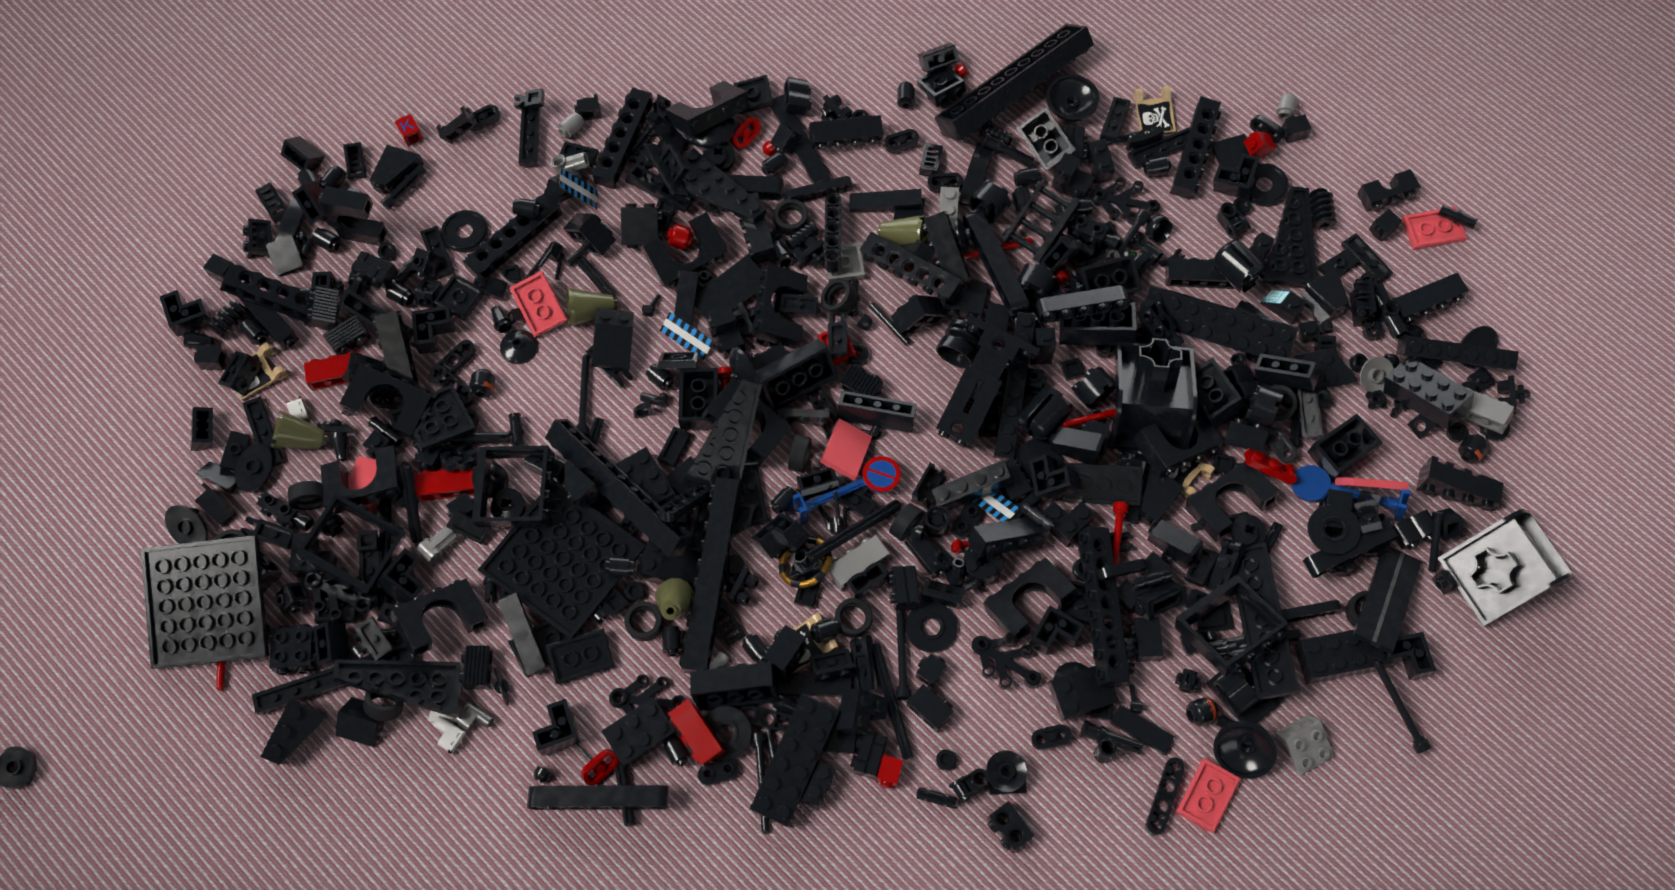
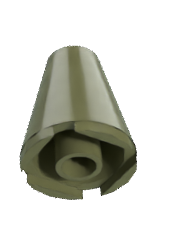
M921 215L884 221L878 226L877 234L899 246L918 241H924L928 244L929 234H926L923 228L924 218H927V216Z
M572 288L566 290L569 325L574 326L594 320L596 308L617 310L618 308L617 299H614L613 295Z
M279 411L282 418H277L272 437L276 442L275 444L271 443V448L320 449L321 445L325 446L327 435L324 434L323 429L285 411Z
M671 578L659 585L655 593V602L665 619L674 620L686 615L692 609L690 608V600L695 593L687 581L680 578Z

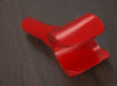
M956 539L951 544V552L961 553L962 547L971 545L968 541Z

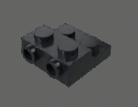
M948 66L934 70L916 80L917 86L927 94V99L936 107L940 105L945 106L950 100L956 97L960 98L966 92L965 81Z

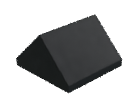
M351 697L338 711L336 736L375 748L385 721H377L370 718L364 711V701Z

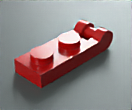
M1248 448L1245 451L1246 465L1287 484H1294L1297 481L1295 468L1292 464L1284 465L1279 460L1271 459L1258 450L1254 451Z

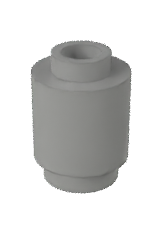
M1287 93L1280 97L1277 109L1280 120L1285 121L1288 117L1295 115L1298 98L1295 95Z
M576 112L570 114L558 124V132L564 138H571L583 127V118Z

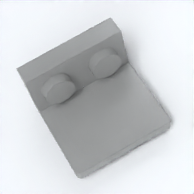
M1310 715L1274 732L1276 739L1287 746L1295 770L1299 775L1334 757L1322 722Z

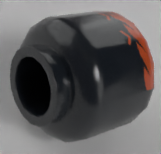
M478 369L473 372L469 390L479 398L491 395L494 392L495 376L487 369Z
M1479 434L1467 435L1458 447L1461 459L1467 463L1479 462L1488 451L1486 439Z
M1207 697L1189 702L1186 709L1188 720L1196 726L1212 723L1217 718V704Z

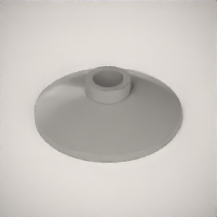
M1373 357L1367 360L1360 371V383L1364 390L1367 392L1381 390L1383 392L1385 376L1394 370L1392 363L1384 357Z

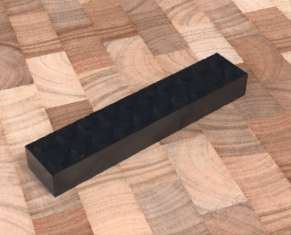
M1066 23L934 118L942 135L958 140L967 139L973 131L981 129L983 124L995 119L997 114L1007 110L1012 103L1021 100L1026 93L1035 90L1036 86L1040 83L1048 81L1050 76L1060 72L1065 65L1074 62L1079 55L1088 52L1089 48L1094 45L1088 27Z

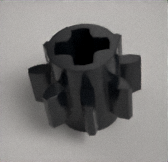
M333 514L322 530V533L332 538L341 534L344 531L341 526L345 524L342 517L338 514Z
M1183 669L1182 673L1178 672L1175 684L1179 685L1178 690L1181 692L1192 694L1194 690L1200 688L1202 679L1197 678L1198 673L1196 671Z

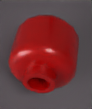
M677 223L674 225V228H669L666 237L669 238L668 243L670 246L685 250L687 247L690 248L695 234H692L691 228Z

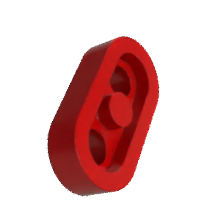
M753 117L746 119L731 138L733 146L738 149L748 146L760 132V122ZM748 125H751L752 131L749 130Z
M611 749L602 750L582 768L581 778L587 785L598 784L615 769L619 759L614 751Z

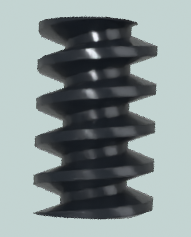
M1324 188L1315 189L1310 193L1315 229H1325L1337 223L1336 213L1334 212L1335 206L1333 205L1334 200L1332 199L1333 193L1328 192Z
M236 299V302L229 301L230 307L223 306L225 313L218 311L220 318L212 317L214 323L206 322L208 327L220 338L221 335L229 336L226 331L227 329L232 332L234 331L232 324L239 326L238 319L245 320L243 314L250 316L249 311Z

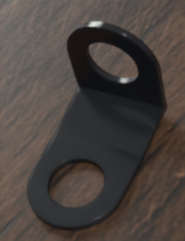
M520 308L512 309L508 313L509 318L510 315L513 316L512 324L516 321L525 320Z

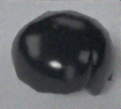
M1156 215L1149 220L1145 227L1146 236L1155 244L1162 243L1170 235L1173 224L1166 216Z

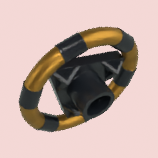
M808 536L809 540L805 544L820 545L825 541L819 537ZM804 545L801 549L794 552V563L788 576L786 562L793 551L786 547L779 560V574L782 580L791 587L801 589L813 586L820 582L828 573L832 564V552L824 555V563L820 559L810 562L806 557L807 552L810 550ZM820 570L811 579L805 581L795 580V578Z

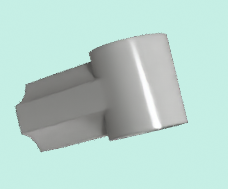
M582 152L569 157L557 155L551 160V166L558 175L561 168L565 171L569 169L578 171L590 167V162L586 152Z
M444 526L431 539L423 540L418 545L417 551L429 564H434L442 557L443 551L458 539V536L453 530Z

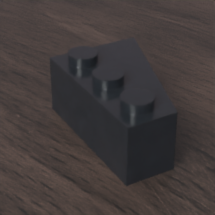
M289 699L260 757L280 765L329 715Z

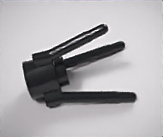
M552 241L526 278L531 277L538 267L543 266L547 259L552 261L558 259L555 280H558L562 260L565 256L562 253L564 250L563 246Z
M834 491L836 517H832L831 522H829L822 505L818 506L825 521L827 531L831 530L832 535H836L848 528L847 508L843 506L842 519V516H840L837 491Z

